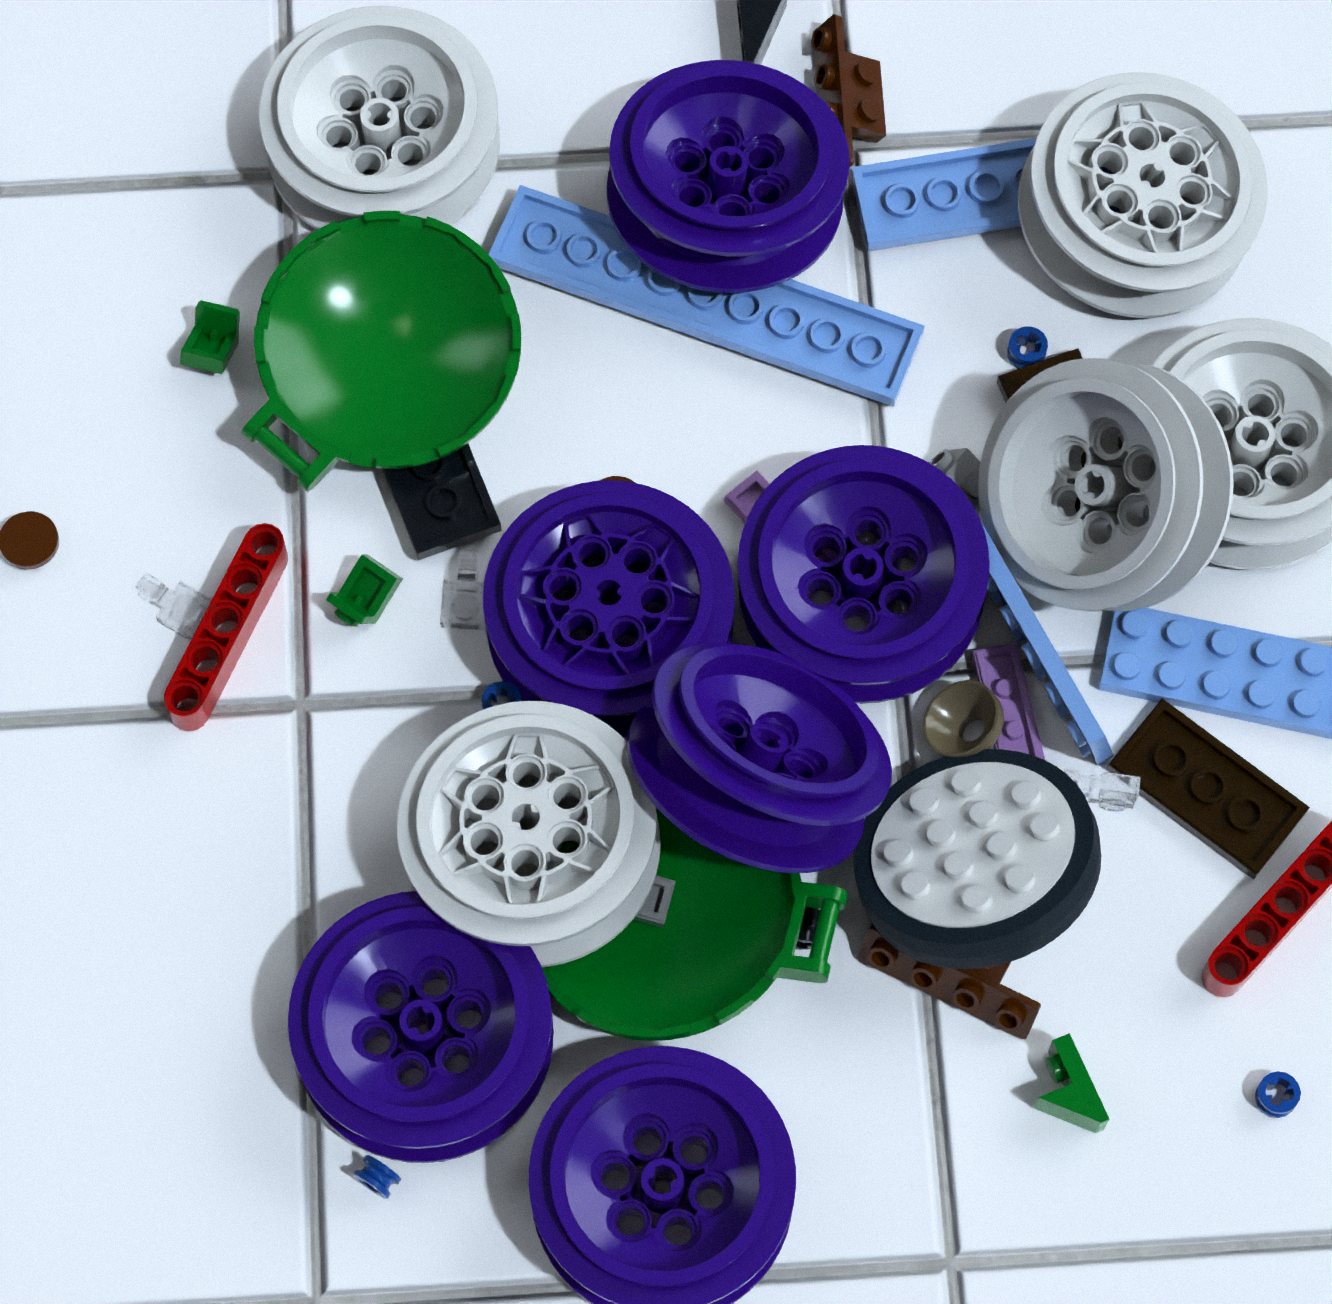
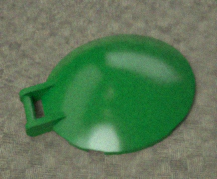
M400 211L364 212V216L347 219L339 223L337 221L331 222L307 236L285 256L270 277L261 296V304L256 326L254 327L256 364L269 400L245 424L241 434L251 443L255 441L299 478L297 484L305 491H311L339 461L376 469H398L414 467L443 458L476 438L491 423L507 400L515 382L521 355V324L516 303L508 281L491 256L478 243L451 225L428 216L425 219L400 214ZM277 419L282 421L319 454L311 464L307 463L269 429Z
M656 807L661 842L657 876L676 881L664 926L660 928L632 920L621 933L598 950L564 964L542 967L549 992L556 1001L581 1022L599 1031L617 1037L642 1041L685 1038L708 1031L736 1017L756 1002L777 978L826 983L831 969L827 961L839 911L845 908L848 893L837 886L802 882L800 873L764 870L719 855L682 832ZM565 841L558 846L557 850L561 853H571L580 844L575 841ZM805 907L820 909L809 957L794 956Z

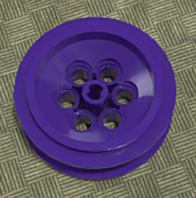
M711 60L686 64L662 73L647 82L631 96L620 111L614 123L610 140V168L606 186L607 205L612 223L624 244L640 261L660 275L691 288L712 292L741 293L770 288L784 283L807 270L819 260L833 241L839 228L843 211V195L849 177L850 155L847 139L840 122L826 102L805 84L783 72L764 65L735 60Z
M873 445L843 446L813 454L789 467L775 478L757 499L745 522L738 550V589L740 607L747 630L756 647L791 657L812 673L834 682L855 703H880L911 695L935 682L949 671L962 657L978 629L989 580L990 561L985 531L972 503L957 484L940 469L917 456L897 449ZM864 532H870L875 534L879 541L873 545L866 546L858 542L856 537ZM827 548L835 551L838 557L833 561L823 562L817 559L815 553ZM899 558H907L915 564V567L910 571L903 572L894 568L892 563ZM822 590L829 593L832 599L828 603L820 605L812 602L809 596L815 591ZM901 600L906 602L910 609L903 614H894L889 611L886 605L891 601ZM858 616L865 619L868 626L863 630L854 631L849 629L844 622L851 617Z
M615 480L592 481L566 487L547 495L531 505L511 523L497 543L488 563L483 588V611L489 651L502 681L515 685L521 692L522 701H546L577 708L605 722L623 738L627 737L630 724L637 712L644 705L648 708H653L652 687L656 674L671 655L681 649L697 644L732 642L735 604L734 580L727 555L719 539L710 526L689 506L661 490L643 484ZM590 556L599 557L604 561L597 567H587L582 564L583 559ZM640 562L647 565L648 569L643 573L637 574L628 571L627 567L632 563ZM561 589H568L575 593L571 599L565 601L553 597V594ZM657 601L666 608L659 613H650L643 609V606L649 602ZM579 628L586 629L592 633L589 638L582 641L572 639L569 634ZM621 635H631L637 640L635 644L629 647L619 646L614 641Z
M703 643L686 647L671 655L656 674L652 687L653 708H648L644 705L635 715L627 733V755L634 776L650 801L664 816L690 838L711 851L736 862L769 871L811 873L831 868L844 861L854 851L862 837L864 817L870 815L880 806L890 789L892 780L890 756L881 735L866 714L847 693L831 680L812 673L791 657L755 646L733 643Z
M416 891L400 892L369 901L353 909L328 928L305 957L296 976L289 1002L288 1033L291 1051L303 1085L313 1105L326 1122L346 1140L367 1152L390 1160L407 1163L443 1162L466 1156L490 1145L506 1134L529 1110L543 1086L551 1062L554 1038L551 999L546 977L530 946H507L490 943L465 934L435 914ZM434 979H441L448 984L446 991L438 996L427 995L423 989L429 981ZM389 992L398 993L403 997L401 1003L393 1009H383L378 1005L381 996ZM469 1010L476 1011L482 1016L481 1021L471 1028L462 1027L456 1022L461 1013ZM426 1025L429 1031L419 1034V1030L416 1027ZM382 1036L391 1041L389 1048L381 1054H372L365 1050L367 1043L374 1037ZM454 1055H463L470 1060L467 1069L459 1073H452L446 1070L445 1063ZM409 1068H417L424 1073V1077L417 1085L405 1086L399 1082L401 1073Z
M652 1046L621 1052L596 1063L578 1075L561 1091L543 1117L535 1136L529 1163L528 1185L533 1220L543 1250L552 1266L576 1293L591 1304H734L762 1280L775 1262L787 1237L796 1192V1164L791 1140L780 1114L763 1090L748 1076L727 1062L707 1053L673 1046ZM650 1135L658 1139L661 1145L656 1152L645 1155L635 1149L634 1143L639 1137ZM688 1145H699L705 1149L707 1157L701 1163L691 1164L682 1158V1150ZM619 1170L628 1176L629 1181L624 1188L611 1190L602 1183V1179L608 1172ZM655 1182H669L670 1192L664 1194L655 1192ZM705 1189H713L722 1196L723 1201L714 1209H705L697 1203V1195ZM634 1215L642 1220L644 1227L636 1235H625L617 1228L619 1220L624 1216ZM677 1224L685 1226L689 1229L691 1238L683 1245L669 1243L664 1233L670 1226Z

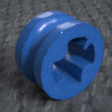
M1032 326L1016 329L1011 334L1007 348V357L1010 363L1017 369L1045 360L1048 349V340L1045 334ZM1028 342L1035 345L1034 351H1029L1027 355L1020 353L1021 346H1026Z
M494 682L483 692L481 699L482 708L486 709L495 706L490 704L493 700L497 703V696L501 695L507 696L508 703L522 701L521 692L510 682Z
M1280 1071L1269 1073L1263 1077L1255 1091L1257 1107L1262 1113L1273 1118L1286 1117L1297 1106L1301 1096L1300 1086L1296 1079L1288 1073ZM1276 1084L1285 1087L1286 1090L1283 1094H1289L1290 1100H1283L1280 1105H1275L1269 1101L1272 1095L1266 1096V1089L1272 1090Z
M366 1155L363 1159L365 1163L362 1170H355L352 1175L367 1189L384 1199H388L391 1195L389 1187L392 1184L398 1185L401 1178L376 1158Z

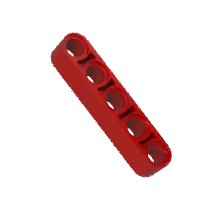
M257 524L245 534L166 687L164 704L172 723L180 730L195 731L203 727L208 721L287 566L288 552L283 534L279 528L272 524ZM264 545L277 547L270 555L262 556L256 554L257 550ZM244 583H254L257 585L255 590L249 594L236 592L239 586ZM225 621L237 623L235 629L230 632L222 633L217 631L218 626ZM211 659L218 662L215 668L210 671L201 672L197 670V666L204 660ZM192 698L198 701L196 706L189 711L176 709L177 705L184 699Z
M1332 821L1213 950L1202 970L1201 977L1203 985L1208 992L1217 997H1229L1238 992L1332 888ZM1308 865L1317 866L1323 871L1325 880H1313L1306 874L1304 867ZM1280 897L1289 899L1295 905L1296 912H1282L1276 906L1275 899ZM1256 930L1262 933L1266 939V945L1254 946L1249 943L1245 932ZM1227 963L1231 965L1236 971L1237 978L1231 980L1222 978L1216 972L1215 964Z

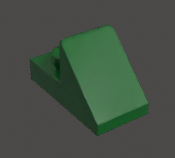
M1070 1033L1052 1040L1048 1049L1049 1056L1045 1058L1046 1066L1053 1081L1056 1084L1062 1082L1064 1087L1038 1097L1034 1108L1093 1133L1103 1131L1110 1120Z

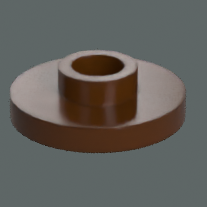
M26 511L18 513L9 518L0 530V550L2 555L11 565L20 569H36L44 566L52 560L59 548L60 539L55 524L49 517L39 512Z

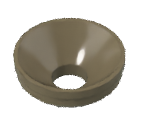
M972 680L955 682L939 691L928 705L923 718L924 737L928 745L942 757H966L977 754L984 749H990L1000 736L1004 724L1003 707L996 694L986 685ZM982 720L984 722L982 734L973 741H965L963 734L967 725L972 721Z

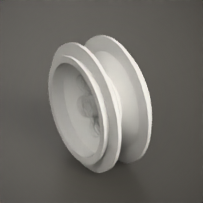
M376 5L352 8L325 17L310 25L286 45L271 66L261 92L259 123L272 180L290 209L316 230L331 222L337 221L339 223L347 219L364 216V212L400 211V214L425 219L428 216L452 226L477 204L490 185L496 171L501 140L498 120V99L491 71L478 49L465 35L445 21L428 13L400 6ZM393 97L403 98L402 100L397 102H392L389 100ZM352 106L361 107L357 111L346 110L347 108ZM421 124L432 125L430 128L427 129L416 128ZM339 142L348 143L347 146L342 148L332 147ZM409 160L419 161L418 164L413 166L404 165ZM374 169L378 171L372 175L361 174L365 170Z
M1125 72L1108 75L1086 83L1068 94L1057 104L1043 123L1034 147L1023 167L1018 187V214L1024 238L1033 256L1047 275L1062 289L1083 303L1101 311L1133 318H1157L1175 315L1190 310L1214 296L1234 275L1244 255L1258 236L1264 221L1268 201L1267 175L1261 153L1254 138L1238 116L1222 101L1199 86L1169 75L1150 72ZM1130 143H1136L1144 150L1136 149ZM1172 158L1179 159L1184 165L1175 163ZM1099 167H1106L1109 170H1111L1113 174H1107L1101 171ZM1181 197L1191 199L1195 205L1188 204ZM1109 206L1119 208L1121 214L1113 212ZM1150 221L1160 223L1164 229L1154 227Z
M1264 318L1222 320L1200 327L1179 338L1156 359L1152 366L1165 370L1190 385L1205 400L1216 418L1224 423L1225 426L1221 428L1226 437L1231 455L1233 484L1243 488L1248 494L1246 496L1233 494L1229 521L1224 536L1210 563L1234 569H1272L1297 563L1324 549L1332 542V345L1318 335L1301 327ZM1259 409L1267 417L1254 416L1249 410ZM1282 438L1294 439L1300 446H1288L1282 441ZM1154 460L1151 461L1149 466L1151 478L1156 469ZM1272 477H1283L1290 483V486H1279L1272 480ZM1148 505L1143 510L1147 518H1149L1150 513Z
M1104 358L1074 359L1054 365L1032 377L1010 397L998 414L986 439L979 468L978 496L983 526L1015 581L1032 595L1055 606L1071 610H1138L1156 605L1173 597L1198 577L1210 562L1224 536L1230 517L1234 486L1233 467L1226 437L1212 409L1190 385L1179 377L1160 368L1140 363L1121 362ZM1122 433L1124 437V443L1122 448L1119 450L1118 437ZM1085 451L1086 463L1082 468L1081 456L1082 453ZM1154 460L1156 469L1151 478L1149 466L1151 461ZM1077 497L1079 498L1081 503L1078 512L1075 509V501ZM1148 505L1150 513L1148 521L1145 523L1143 510ZM1110 522V525L1112 527V534L1110 539L1108 540L1106 537V528Z
M519 701L495 705L473 713L450 726L425 749L415 763L406 780L398 806L397 840L400 856L412 891H416L427 906L442 920L465 934L490 943L507 946H530L541 967L560 965L582 958L610 942L628 926L644 905L655 881L660 860V828L656 806L650 801L634 776L627 755V741L608 724L589 713L567 705L546 701ZM527 776H535L540 779L532 787L524 788L517 785L521 779ZM567 797H575L580 800L579 804L571 809H563L558 806L559 802ZM492 798L499 801L490 810L483 811L476 808L484 799ZM565 841H575L580 844L571 853H561L557 850L558 846ZM486 842H493L498 845L495 851L487 855H480L475 852L478 846ZM530 863L538 866L537 871L531 876L524 877L515 873L523 864Z

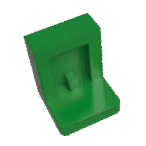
M203 300L198 301L195 307V326L181 349L180 365L197 368L206 372L223 374L239 344L240 311L236 308Z
M361 554L339 592H330L326 601L336 607L334 614L338 618L352 626L376 624L403 578L370 555Z

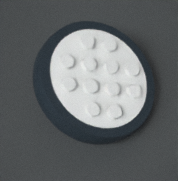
M984 749L977 754L966 757L945 756L913 770L892 785L880 806L864 819L863 834L854 849L853 864L861 903L877 931L888 943L905 955L920 962L945 968L974 969L997 966L1025 957L1043 948L1066 931L1086 908L1095 891L1101 870L1102 854L1096 818L1081 789L1065 772L1046 760L1030 754L1003 749Z

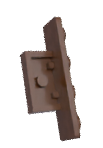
M833 14L812 33L811 48L814 54L815 67L814 85L817 95L834 112L843 128L849 147L851 167L854 164L852 137L878 143L886 136L881 65L878 60L845 52L842 16Z
M871 924L858 954V959L861 962L1020 1039L1027 1038L1041 1008V1004L1038 1001L1000 984L1011 962L974 969H954L930 965L913 959L894 948L877 931L874 924Z

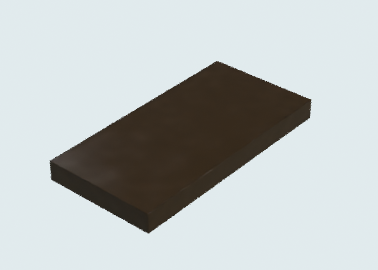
M1163 698L1106 768L1107 771L1253 880L1310 808Z

